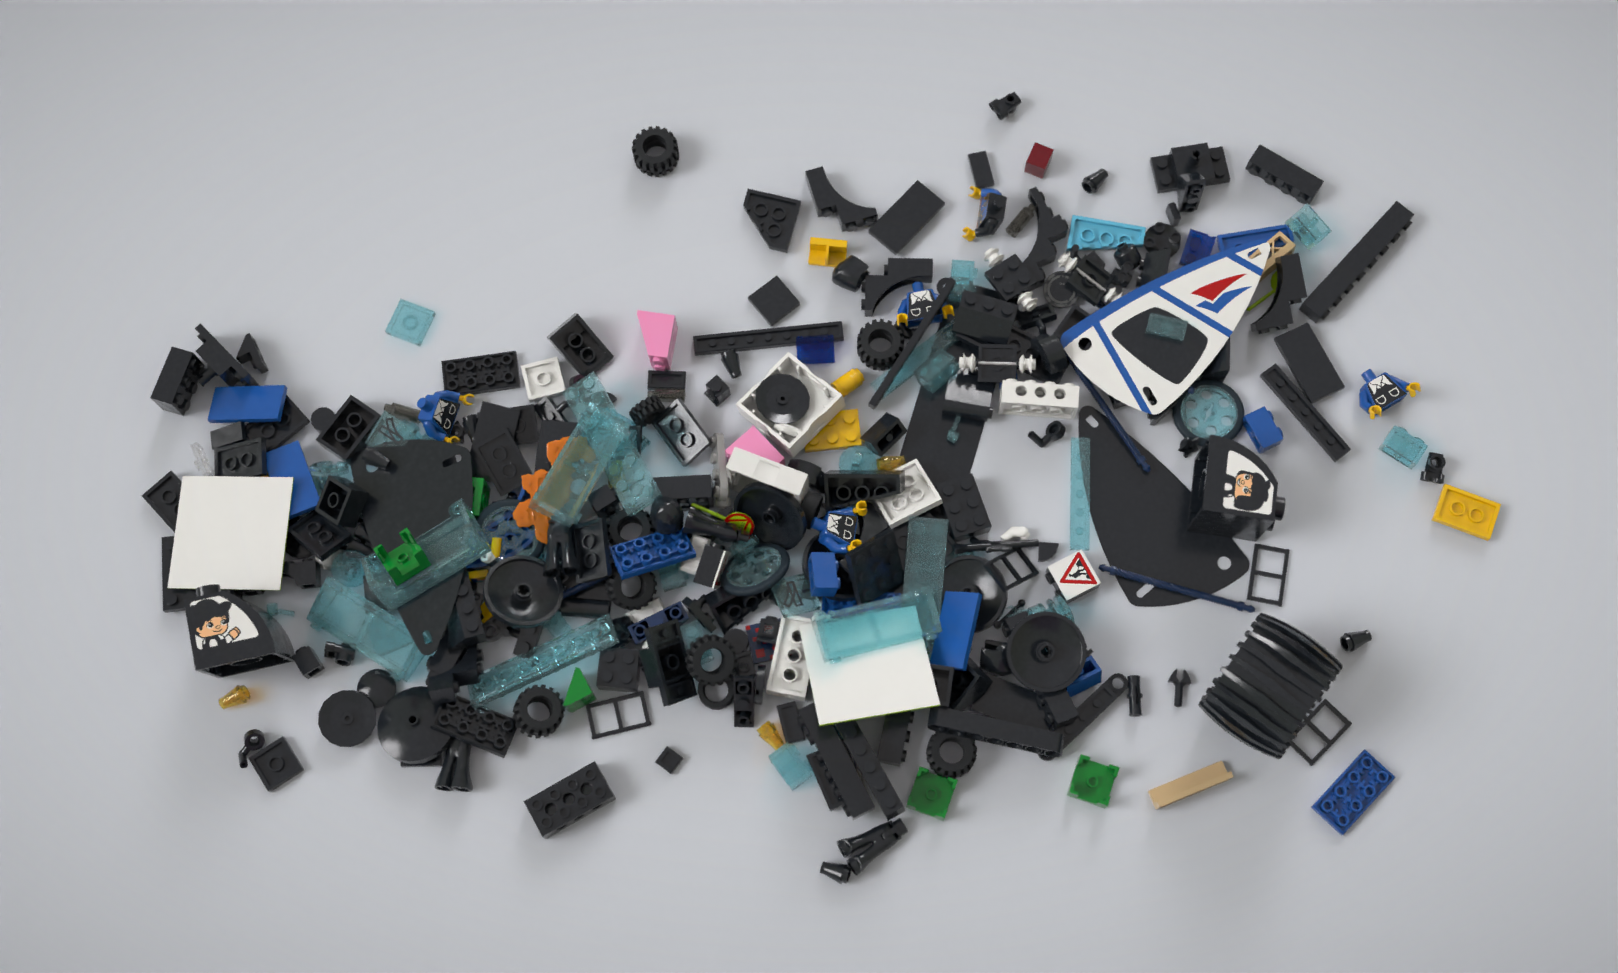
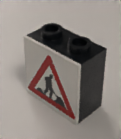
M717 543L705 544L693 582L713 589L719 588L721 584L720 577L731 552L724 550L725 546Z
M1082 549L1048 566L1045 571L1047 582L1050 585L1053 584L1056 590L1054 593L1058 601H1062L1064 605L1097 589L1101 584Z

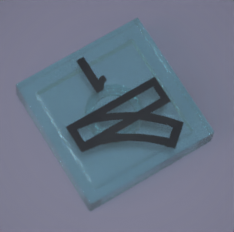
M384 410L365 444L370 447L405 446L408 440L413 439L418 430Z
M804 574L782 578L771 587L783 618L820 610L821 604L817 596H811L810 585L805 579Z

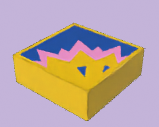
M487 569L470 571L469 579L473 583L485 582L489 571Z

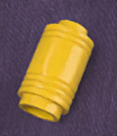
M856 368L851 369L830 385L845 397L861 386L865 379L863 374Z

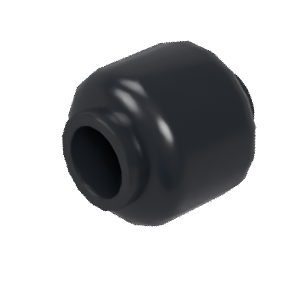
M1124 242L1116 247L1117 250L1113 256L1120 268L1126 261H1130L1133 264L1132 270L1140 265L1139 262L1142 257L1134 244Z

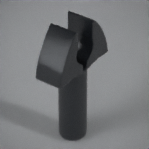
M1176 669L1169 677L1168 683L1175 685L1174 706L1181 707L1183 686L1185 684L1190 685L1191 680L1184 669L1183 679L1179 682L1176 676Z

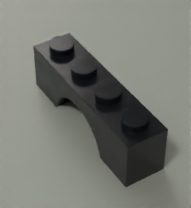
M308 558L297 563L294 561H284L282 577L294 579L301 589L321 587L320 564L316 560ZM239 590V593L244 597L262 595L265 590Z

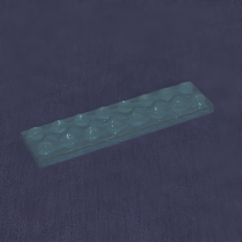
M593 371L564 390L563 394L627 515L632 517L652 504L655 499L662 496L598 375Z
M909 517L902 608L915 606L930 662L942 607L949 520Z
M608 613L530 649L525 654L517 655L485 670L484 674L481 675V683L467 685L474 709L504 697L515 690L521 689L528 684L619 643L610 614Z

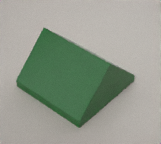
M577 667L575 668L563 704L568 712L571 713L597 700L585 675Z

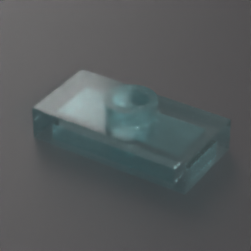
M1150 313L1145 333L1183 341L1188 321Z

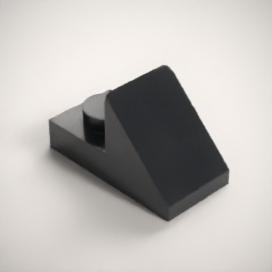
M250 333L246 334L236 359L240 364L250 361L253 368L258 369L262 374L269 371L255 339Z

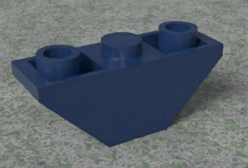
M681 601L628 626V629L635 644L639 645L646 641L644 629L672 619H678L681 626L689 617Z

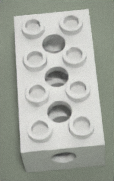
M1016 379L1003 380L999 395L998 414L1074 420L1079 408L1080 386H1075L1073 383L1059 385L1050 381L1037 383L1034 380H1026L1025 382H1020Z
M782 613L766 688L767 694L800 701L806 700L810 681L802 640L796 642L793 640V637L800 635L799 625L821 621ZM791 654H797L799 656V659L796 661H791L789 659V656ZM787 673H793L795 678L787 680L784 676Z

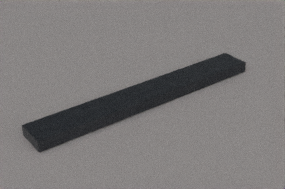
M949 278L871 398L868 406L873 410L876 409L954 289L956 280L953 278Z
M842 321L693 336L695 356L724 353L733 349L738 352L844 341Z

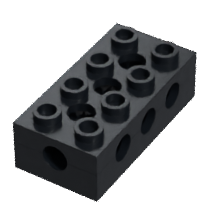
M594 761L530 797L524 803L542 837L547 839L612 802L616 797L598 764ZM592 786L591 793L585 795L583 793L584 788ZM569 796H574V802L567 805L566 799ZM556 806V812L553 815H549V808Z

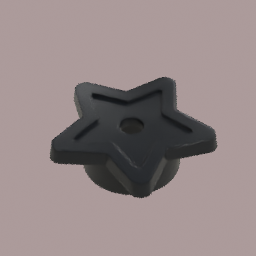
M459 421L453 424L448 438L457 436L460 439L459 442L463 444L464 435L467 432L464 427H461Z
M1184 438L1180 443L1178 451L1183 452V456L1187 458L1191 452L1198 451L1197 444L1200 438Z

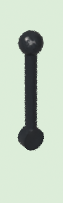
M1020 599L1011 611L994 624V628L1000 629L1006 618L1010 617L1020 607L1025 606V601Z

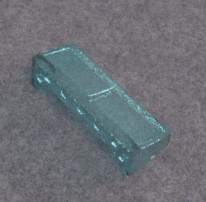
M590 401L528 507L568 527H571L573 523L577 525L582 517V514L579 512L621 441L626 442L630 436L629 428L631 425Z
M462 498L449 507L450 518L415 538V541L422 548L431 565L398 586L395 584L376 553H371L361 559L369 589L390 612L492 551L475 516Z
M328 575L306 618L311 622L310 627L318 632L321 629L328 632L391 672L390 677L400 682L402 679L407 683L425 655L419 651L405 623ZM423 634L425 644L430 643L431 640Z
M930 585L920 587V590L909 591L907 594L841 610H830L827 615L824 611L816 612L811 618L824 663L830 662V664L841 662V658L926 638L927 641L934 640L942 632Z

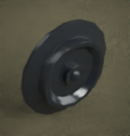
M775 374L767 377L760 383L756 390L755 402L759 412L766 419L776 424H791L804 417L809 408L810 396L806 386L799 379L787 374Z
M342 690L332 694L323 702L318 713V725L322 735L330 743L339 747H353L363 743L372 734L376 725V711L373 703L364 694L354 690Z

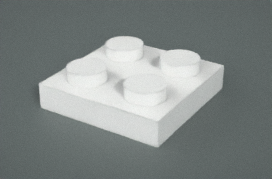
M558 357L521 366L530 403L541 400L547 395L554 397L567 393Z

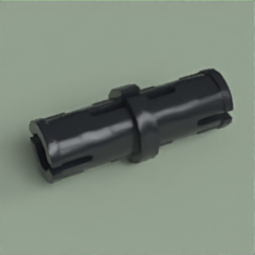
M1127 676L1129 716L1139 717L1142 716L1141 698H1143V694L1140 693V676Z

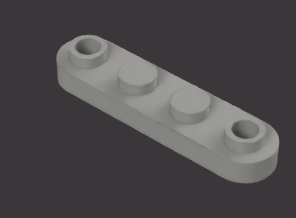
M714 433L710 437L713 443L709 446L712 448L710 461L714 467L712 470V480H715L713 496L716 497L717 501H726L728 497V478L723 433Z

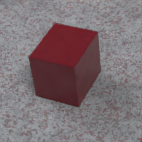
M1035 142L1026 161L1024 172L1043 179L1052 159L1054 149Z

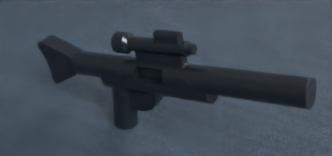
M973 536L970 538L971 544H953L954 554L957 555L975 551L991 553L997 551L1007 552L1016 548L1039 547V540L989 541L979 540Z

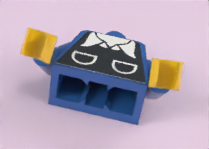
M922 282L913 283V292L907 293V298L902 300L897 311V325L899 326V323L903 322L907 328L919 326L939 294L934 293L933 289L924 290ZM945 301L931 324L942 322L943 316L946 319L947 314L955 316L953 306L948 305Z
M1368 369L1361 374L1366 384L1360 389L1359 406L1370 414V419H1375L1376 415L1381 417L1383 411L1402 401L1407 395L1406 392H1409L1411 397L1416 396L1415 390L1421 392L1420 384L1417 382L1408 383L1386 372L1376 377L1373 371Z
M443 390L435 392L434 395H426L425 398H420L417 402V407L421 409L418 419L423 424L426 434L437 441L451 443V440L458 443L460 439L457 436L448 438L460 407L458 400L462 401L464 405H472L473 403H468L466 398L467 396L473 398L474 395L466 394L462 396L458 392Z
M859 501L856 504V508L851 506L828 511L823 519L814 517L810 527L820 531L818 541L821 544L825 545L835 554L845 555L862 544L860 540L855 539L858 520L856 513L860 516H865L867 514V508H865L867 504L865 501Z

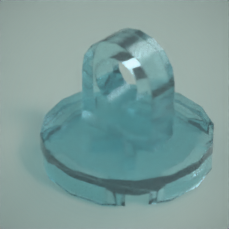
M856 445L849 447L843 451L839 458V470H876L877 461L875 455L864 446Z
M320 461L313 463L309 469L311 475L319 476V486L322 491L328 475L337 477L345 475L349 472V465L342 461H338L337 464H332V461Z

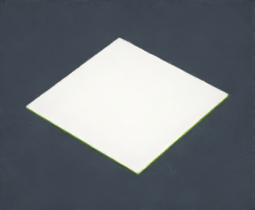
M183 476L168 588L196 589L205 585L219 584L220 588L225 590H281L294 477Z
M915 606L799 625L819 726L940 706Z

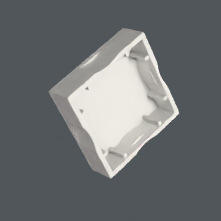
M788 352L769 371L764 379L775 374H787L799 379L806 386L810 396L809 408L804 417L795 423L789 424L801 429V432L798 430L797 436L793 437L782 432L777 434L773 430L775 423L766 419L759 412L755 402L756 390L761 382L754 385L736 403L739 413L794 458L845 406V401L841 393L823 379L815 376L806 365Z
M734 447L726 466L727 476L730 479V490L739 493L748 484L762 482L790 493L800 505L802 504L809 491L808 474Z

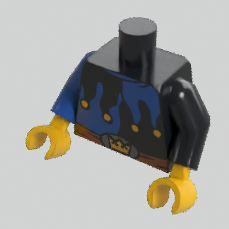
M975 186L970 187L974 192L971 195L968 194V196L974 199L982 198L975 231L969 227L963 229V232L966 234L962 235V237L966 240L972 241L975 236L994 235L1003 222L1007 197L1003 196L997 189L983 188L981 190Z

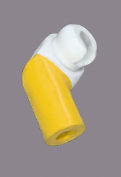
M492 537L491 547L480 555L482 562L490 563L500 556L502 538Z

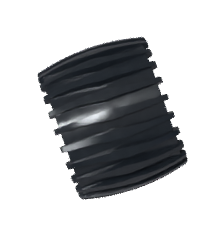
M1259 613L1255 619L1256 621H1253L1251 624L1253 630L1245 632L1244 635L1247 639L1245 642H1238L1239 651L1237 654L1229 655L1232 661L1228 666L1221 667L1222 676L1213 679L1212 683L1215 686L1206 690L1207 694L1201 698L1199 707L1234 738L1261 753L1281 759L1286 749L1290 747V742L1297 737L1295 732H1298L1300 727H1304L1305 723L1302 720L1307 719V713L1313 714L1314 711L1310 708L1315 707V701L1321 702V697L1324 694L1322 690H1329V685L1335 681L1336 675L1340 673L1343 665L1326 648L1306 633L1273 616Z

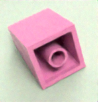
M638 310L637 316L652 368L657 371L670 370L678 331L675 315Z
M754 425L725 450L727 462L734 447H738L785 465V458Z

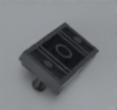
M1208 143L1171 148L1169 155L1150 158L1157 194L1177 191L1178 178L1182 174L1198 172L1205 178V186L1228 183L1230 181L1223 146L1208 148Z
M201 323L195 327L199 333L197 337L203 342L196 352L208 364L206 365L207 368L195 377L203 387L215 376H219L229 387L235 386L239 381L244 386H260Z
M672 619L644 629L648 647L640 649L639 654L648 688L659 687L664 706H670L698 695L694 679L686 668L687 662H685V657H687L678 619Z

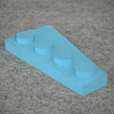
M1072 215L1066 251H1071L1074 244L1079 246V251L1116 249L1119 244L1124 242L1127 244L1132 243L1136 247H1142L1146 227Z

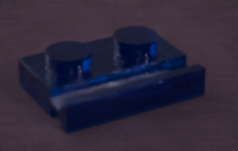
M1190 229L1179 264L1185 266L1210 256L1216 237Z
M834 335L796 337L797 359L803 364L835 363Z

